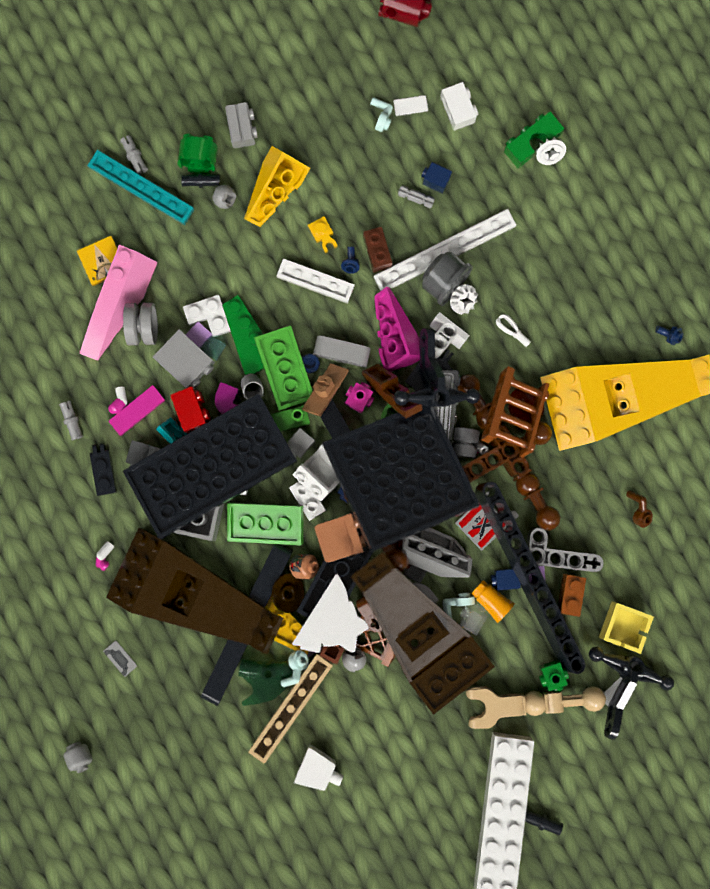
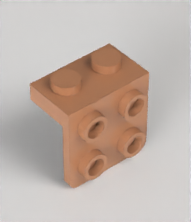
M351 514L315 526L324 559L328 563L364 552L363 547H366L363 536H358L356 530L360 527L356 518L352 517Z

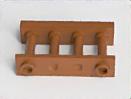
M508 366L500 373L481 441L489 443L498 437L522 447L520 457L523 458L535 449L536 443L534 440L544 402L549 396V383H544L538 389L516 380L513 376L515 369ZM510 387H515L536 396L534 404L530 405L511 397L508 393ZM508 403L531 413L529 423L505 413V404ZM503 420L525 429L524 440L501 431V428H499L500 422Z

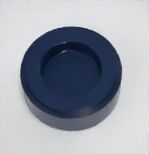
M306 354L302 357L306 373H314L319 369L320 362L316 355Z

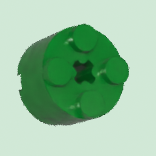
M184 134L180 140L177 165L181 169H183V166L187 167L188 172L195 174H208L211 169L213 172L216 167L218 146L213 142L211 136L196 137L191 134Z

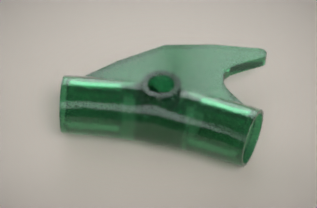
M242 659L238 676L244 678L253 688V693L242 701V705L261 704L278 697L288 687H283L281 680L293 676V669L289 665V660L254 661ZM266 671H271L272 675H267Z

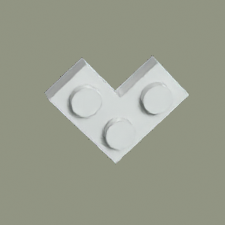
M219 295L183 306L189 326L207 320L213 337L231 332Z

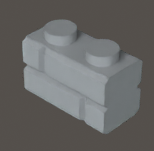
M246 102L226 106L233 148L255 145L254 138H258L256 126L252 127L251 120H255L253 109H249Z

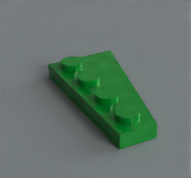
M237 295L222 304L245 375L256 374L263 370L264 367L254 337L263 335V333Z

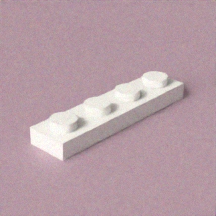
M286 259L282 260L277 274L279 279L347 304L354 289V284Z

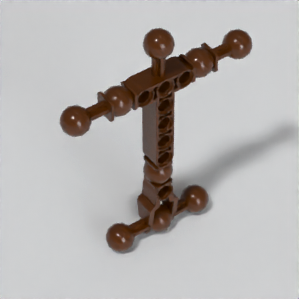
M465 374L458 379L456 387L457 390L467 392L472 388L479 391L480 381L475 375ZM482 396L477 403L473 404L476 411L472 415L476 416L477 425L484 429L492 402L486 404ZM501 421L499 425L501 431L510 434L507 427L502 425L503 421ZM539 421L534 442L536 445H544L550 441L552 430L547 423ZM496 438L490 442L493 447L491 451L462 466L469 482L472 483L503 465L508 474L514 478L513 481H516L517 491L525 496L524 501L530 498L536 508L537 524L544 530H553L559 525L561 518L559 511L552 506H547L540 494V491L544 490V488H540L539 478L535 474L530 473L532 469H529L526 458L520 457L522 447ZM504 448H509L512 452V455H507L504 451ZM489 456L495 459V465L489 463ZM515 464H518V465L521 466V468H522V471H521V472H518V471L515 470V468H514V465H515ZM472 466H477L480 473L475 474L472 471ZM393 544L382 548L386 557L400 573L407 568L409 559L403 550L396 549Z

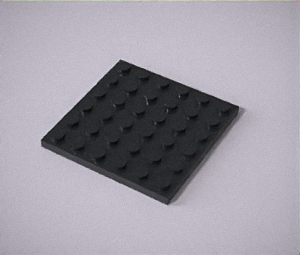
M422 405V411L408 418H405L398 412L327 440L322 444L371 553L480 506L433 407Z

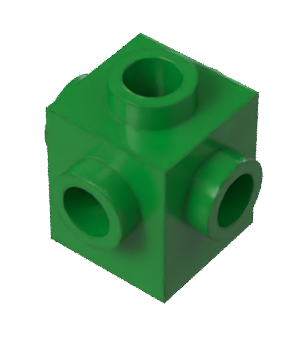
M558 660L539 665L542 674L539 676L542 687L546 686L548 691L558 692L564 689L563 686L568 685L566 679H569L565 667L562 668Z

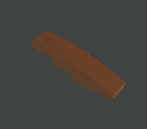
M379 364L362 371V375L377 393L402 416L408 418L422 411V405L408 401L405 405L401 406L395 403L393 397L398 390H405L407 393H410L409 389L399 384L396 375Z

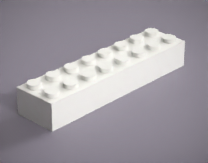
M492 732L473 889H517L534 740L531 737Z

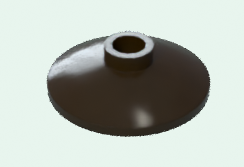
M284 574L273 585L272 600L275 607L281 612L291 613L296 611L304 599V587L300 579L295 578L292 574Z

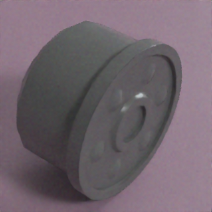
M452 252L440 254L425 271L422 277V288L438 300L437 303L440 306H443L451 299L454 290L464 284L473 266L470 263L466 264Z

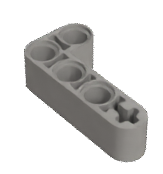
M533 528L528 532L527 545L531 553L537 550L540 554L539 559L536 561L537 565L598 572L603 568V560L599 555L547 549L548 535L544 529ZM536 531L542 534V539L539 542L533 539V534ZM553 553H557L559 556V560L555 564L550 561V556ZM573 555L578 558L575 566H572L569 562L570 557ZM584 560L596 561V565L584 564Z

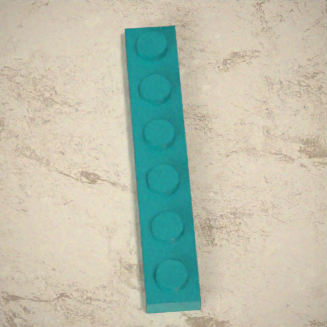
M99 150L96 151L87 165L93 171L183 225L186 224L194 211L192 206Z

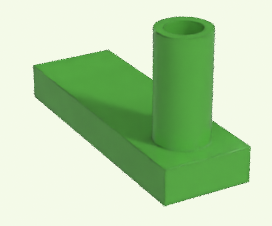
M303 406L271 414L280 432L310 425L308 413L303 411Z

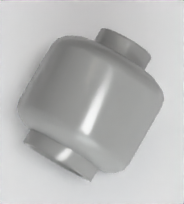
M76 742L66 747L67 751L63 754V757L70 771L81 773L89 769L88 765L93 759L86 744Z

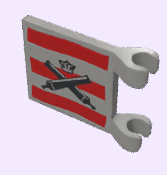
M481 505L466 512L455 522L481 551L496 538ZM512 510L511 513L514 519L518 518V513ZM503 522V529H505L506 523Z

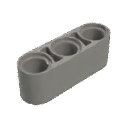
M317 336L313 355L359 367H367L371 348L325 336Z

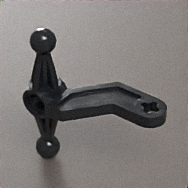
M423 328L420 333V368L430 387L412 393L398 390L393 397L395 403L402 406L409 401L427 407H447L465 400L470 404L477 403L481 397L478 390L472 388L467 392H462L445 387V375L435 358L434 330L432 328ZM437 393H439V400H438V401L436 400V394H437Z
M592 647L589 650V658L593 662L603 661L617 671L622 678L608 705L604 730L606 738L615 740L620 732L623 709L633 693L637 682L657 683L663 690L668 691L674 687V680L669 675L661 677L648 668L637 656L627 657L604 654L600 647Z

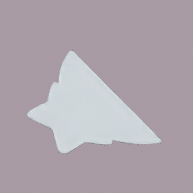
M338 574L334 576L293 641V645L314 646L323 643V646L340 645L350 652H355L357 636L369 628L367 623L357 616L352 601H348L345 586Z

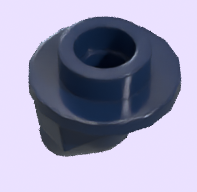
M347 247L348 259L342 261L341 268L346 273L353 274L359 271L360 263L359 259H355V247Z
M658 325L655 329L656 333L666 336V342L673 346L677 343L679 344L683 338L680 327L673 326L669 330Z

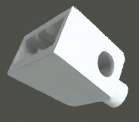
M310 744L294 783L325 790L328 782L340 786L344 775L334 771L336 766L334 759Z

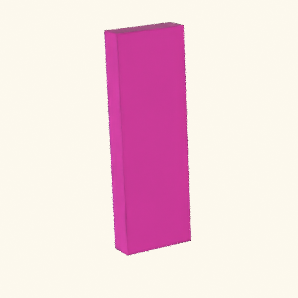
M152 385L108 422L122 436L166 400L155 386Z

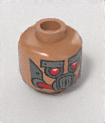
M297 554L290 562V571L298 579H312L316 576L319 569L316 557L310 554Z

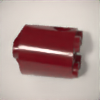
M380 0L383 5L380 6L378 16L418 28L423 19L429 18L433 3H431V0Z

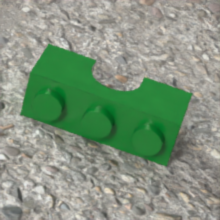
M551 111L546 115L544 113L536 118L535 124L531 127L527 125L521 130V135L517 138L513 136L506 142L507 146L504 153L517 169L528 162L535 153L530 145V140L540 139L545 143L546 139L552 140L554 137L557 139L562 135L565 128Z

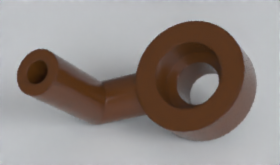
M629 490L626 496L639 503V508L633 515V522L645 528L651 524L653 519L652 511L647 509V499Z

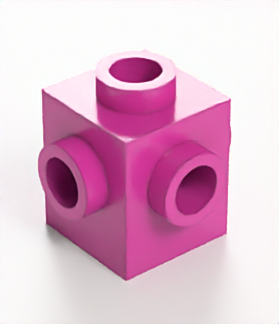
M363 382L361 384L356 383L355 386L351 385L346 393L348 398L345 405L362 414L365 407L369 408L374 400V397H372L373 391H371L372 387ZM361 394L364 397L362 399H358L357 395Z

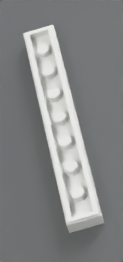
M506 209L373 277L380 291L386 287L393 289L425 273L429 265L440 254L452 252L459 256L516 227V223L509 210Z

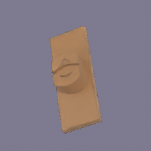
M330 363L324 375L319 376L317 383L315 382L313 385L314 390L303 406V411L321 417L348 374V369Z

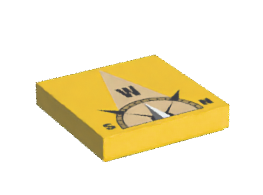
M112 236L77 250L92 286L102 283L106 279L118 249Z

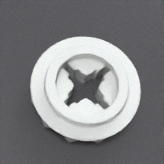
M555 137L552 140L546 139V142L544 144L540 143V147L536 149L537 160L544 165L557 163L566 153L565 144L561 139L557 140Z
M464 284L454 290L450 299L453 311L462 315L463 313L468 314L469 310L474 309V304L478 302L476 299L478 293L475 291V288ZM467 297L469 300L464 303L460 300Z

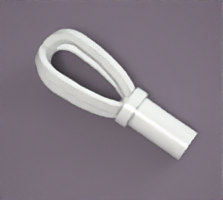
M502 314L497 318L496 324L501 330L518 339L525 347L531 343L521 333V330L518 329V326L510 316ZM501 318L506 319L515 332L505 327L500 321Z

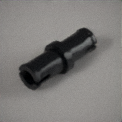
M181 174L182 187L199 186V188H203V186H220V174Z
M526 809L525 822L537 826L541 831L544 829L558 836L561 835L563 823L549 819L547 815H539Z

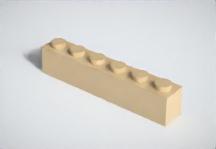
M320 653L315 654L308 667L301 674L299 683L292 687L251 746L248 753L265 764L332 668L333 663L319 656Z

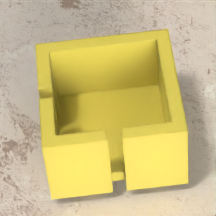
M612 601L599 638L641 654L647 637L638 634L639 630L648 633L654 617Z

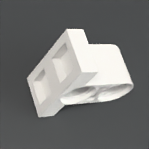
M440 312L430 324V327L436 331L435 346L437 347H435V358L440 357L451 343L460 349L470 336Z

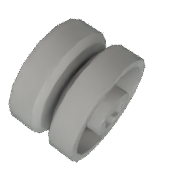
M153 302L143 303L141 308L136 303L125 304L123 327L125 341L128 346L139 345L141 339L145 345H156L158 321L156 307Z

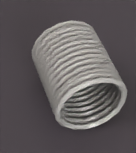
M248 374L242 378L241 389L247 400L257 394L262 397L264 388L257 375ZM250 383L259 384V387L253 392L245 390L246 386Z

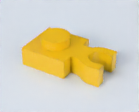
M325 217L308 225L316 243L322 241V248L325 253L328 252L326 247L328 243H331L334 248L338 247L336 241L330 237L333 235V231Z

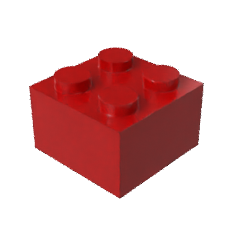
M191 386L170 395L184 432L190 433L212 420L209 411L202 405L205 403V400L199 390Z

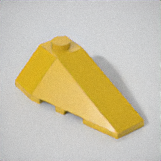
M271 146L262 163L244 219L261 227L276 211V207L282 201L285 202L289 198L288 195L294 189H298L301 186L310 168Z

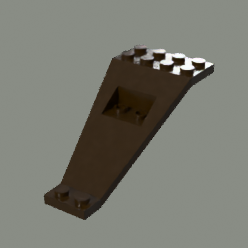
M138 528L106 596L107 599L130 613L247 644L264 654H268L284 619L163 539L160 540L156 535L142 528Z
M383 552L351 576L364 594L410 685L433 715L495 667L472 636L402 575ZM428 627L434 628L433 634L427 633ZM417 639L419 642L415 647L411 645V640Z

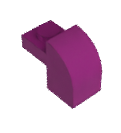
M220 382L215 395V405L221 414L238 406L235 403L240 390Z

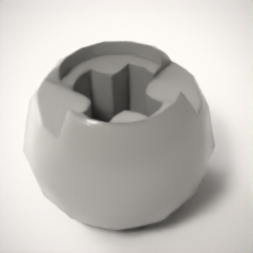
M229 185L216 187L212 196L214 204L222 209L232 207L236 198L234 189Z
M356 648L355 652L346 650L342 656L344 667L350 672H356L364 668L366 665L365 653L359 648Z

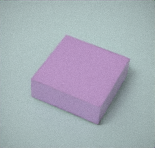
M197 322L186 336L201 348L211 338L212 333L200 322Z

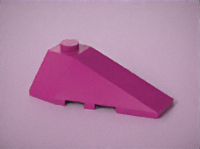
M386 287L376 294L374 298L376 319L379 320L380 331H377L378 337L381 338L379 356L383 367L391 372L413 365L420 360V338L390 287Z

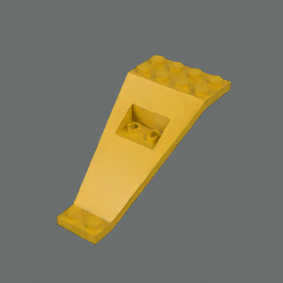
M710 354L691 360L580 366L540 377L542 385L549 383V396L546 401L559 451L597 442L701 396L709 395ZM618 383L622 385L621 390L616 388ZM622 402L627 404L625 409L621 407Z

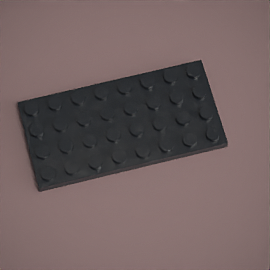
M257 394L123 470V473L154 531L161 540L296 463L297 460L261 396Z

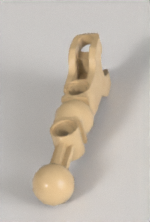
M486 686L472 687L466 690V696L469 699L481 700L485 704V711L481 715L473 716L469 719L468 724L472 729L491 728L502 717L526 715V713L531 716H538L543 712L546 714L564 712V707L584 706L585 709L596 712L601 710L606 703L605 693L598 687H589L582 694L562 695V691L543 692V694L538 691H531L526 695L523 693L498 695Z

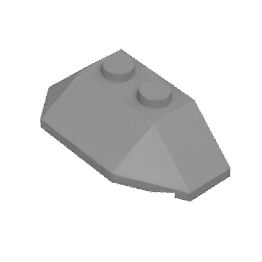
M428 528L403 539L402 550L408 556V564L440 577H470L472 558L466 554L455 538Z

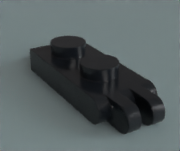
M100 443L101 451H98L97 444L92 445L93 453H90L96 494L97 496L117 493L110 450H106L105 444Z

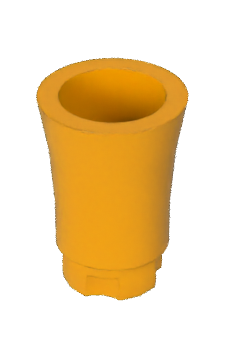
M484 580L471 593L477 598L476 601L488 611L496 623L501 621L515 605L513 601L498 592L492 585H488Z

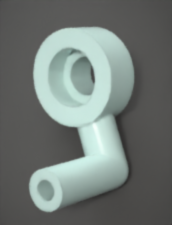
M373 97L371 105L384 110L378 118L375 130L383 132L384 129L388 130L391 119H389L393 106Z
M460 593L457 598L444 599L443 611L452 618L451 606L474 605L475 597L471 596L470 593Z
M299 650L290 654L289 665L293 669V676L281 680L283 687L299 683L301 670H305L309 664L308 656L304 651Z

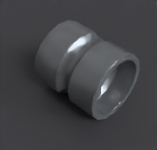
M455 428L453 439L456 443L452 447L457 457L476 458L477 447L475 443L479 441L480 431L468 428Z

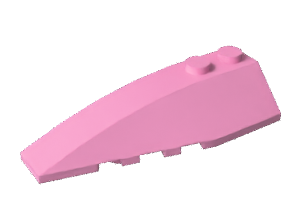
M122 245L118 246L93 311L80 354L97 361L100 359L113 338L123 327L125 304L136 303L138 305L144 298L157 266L156 261Z

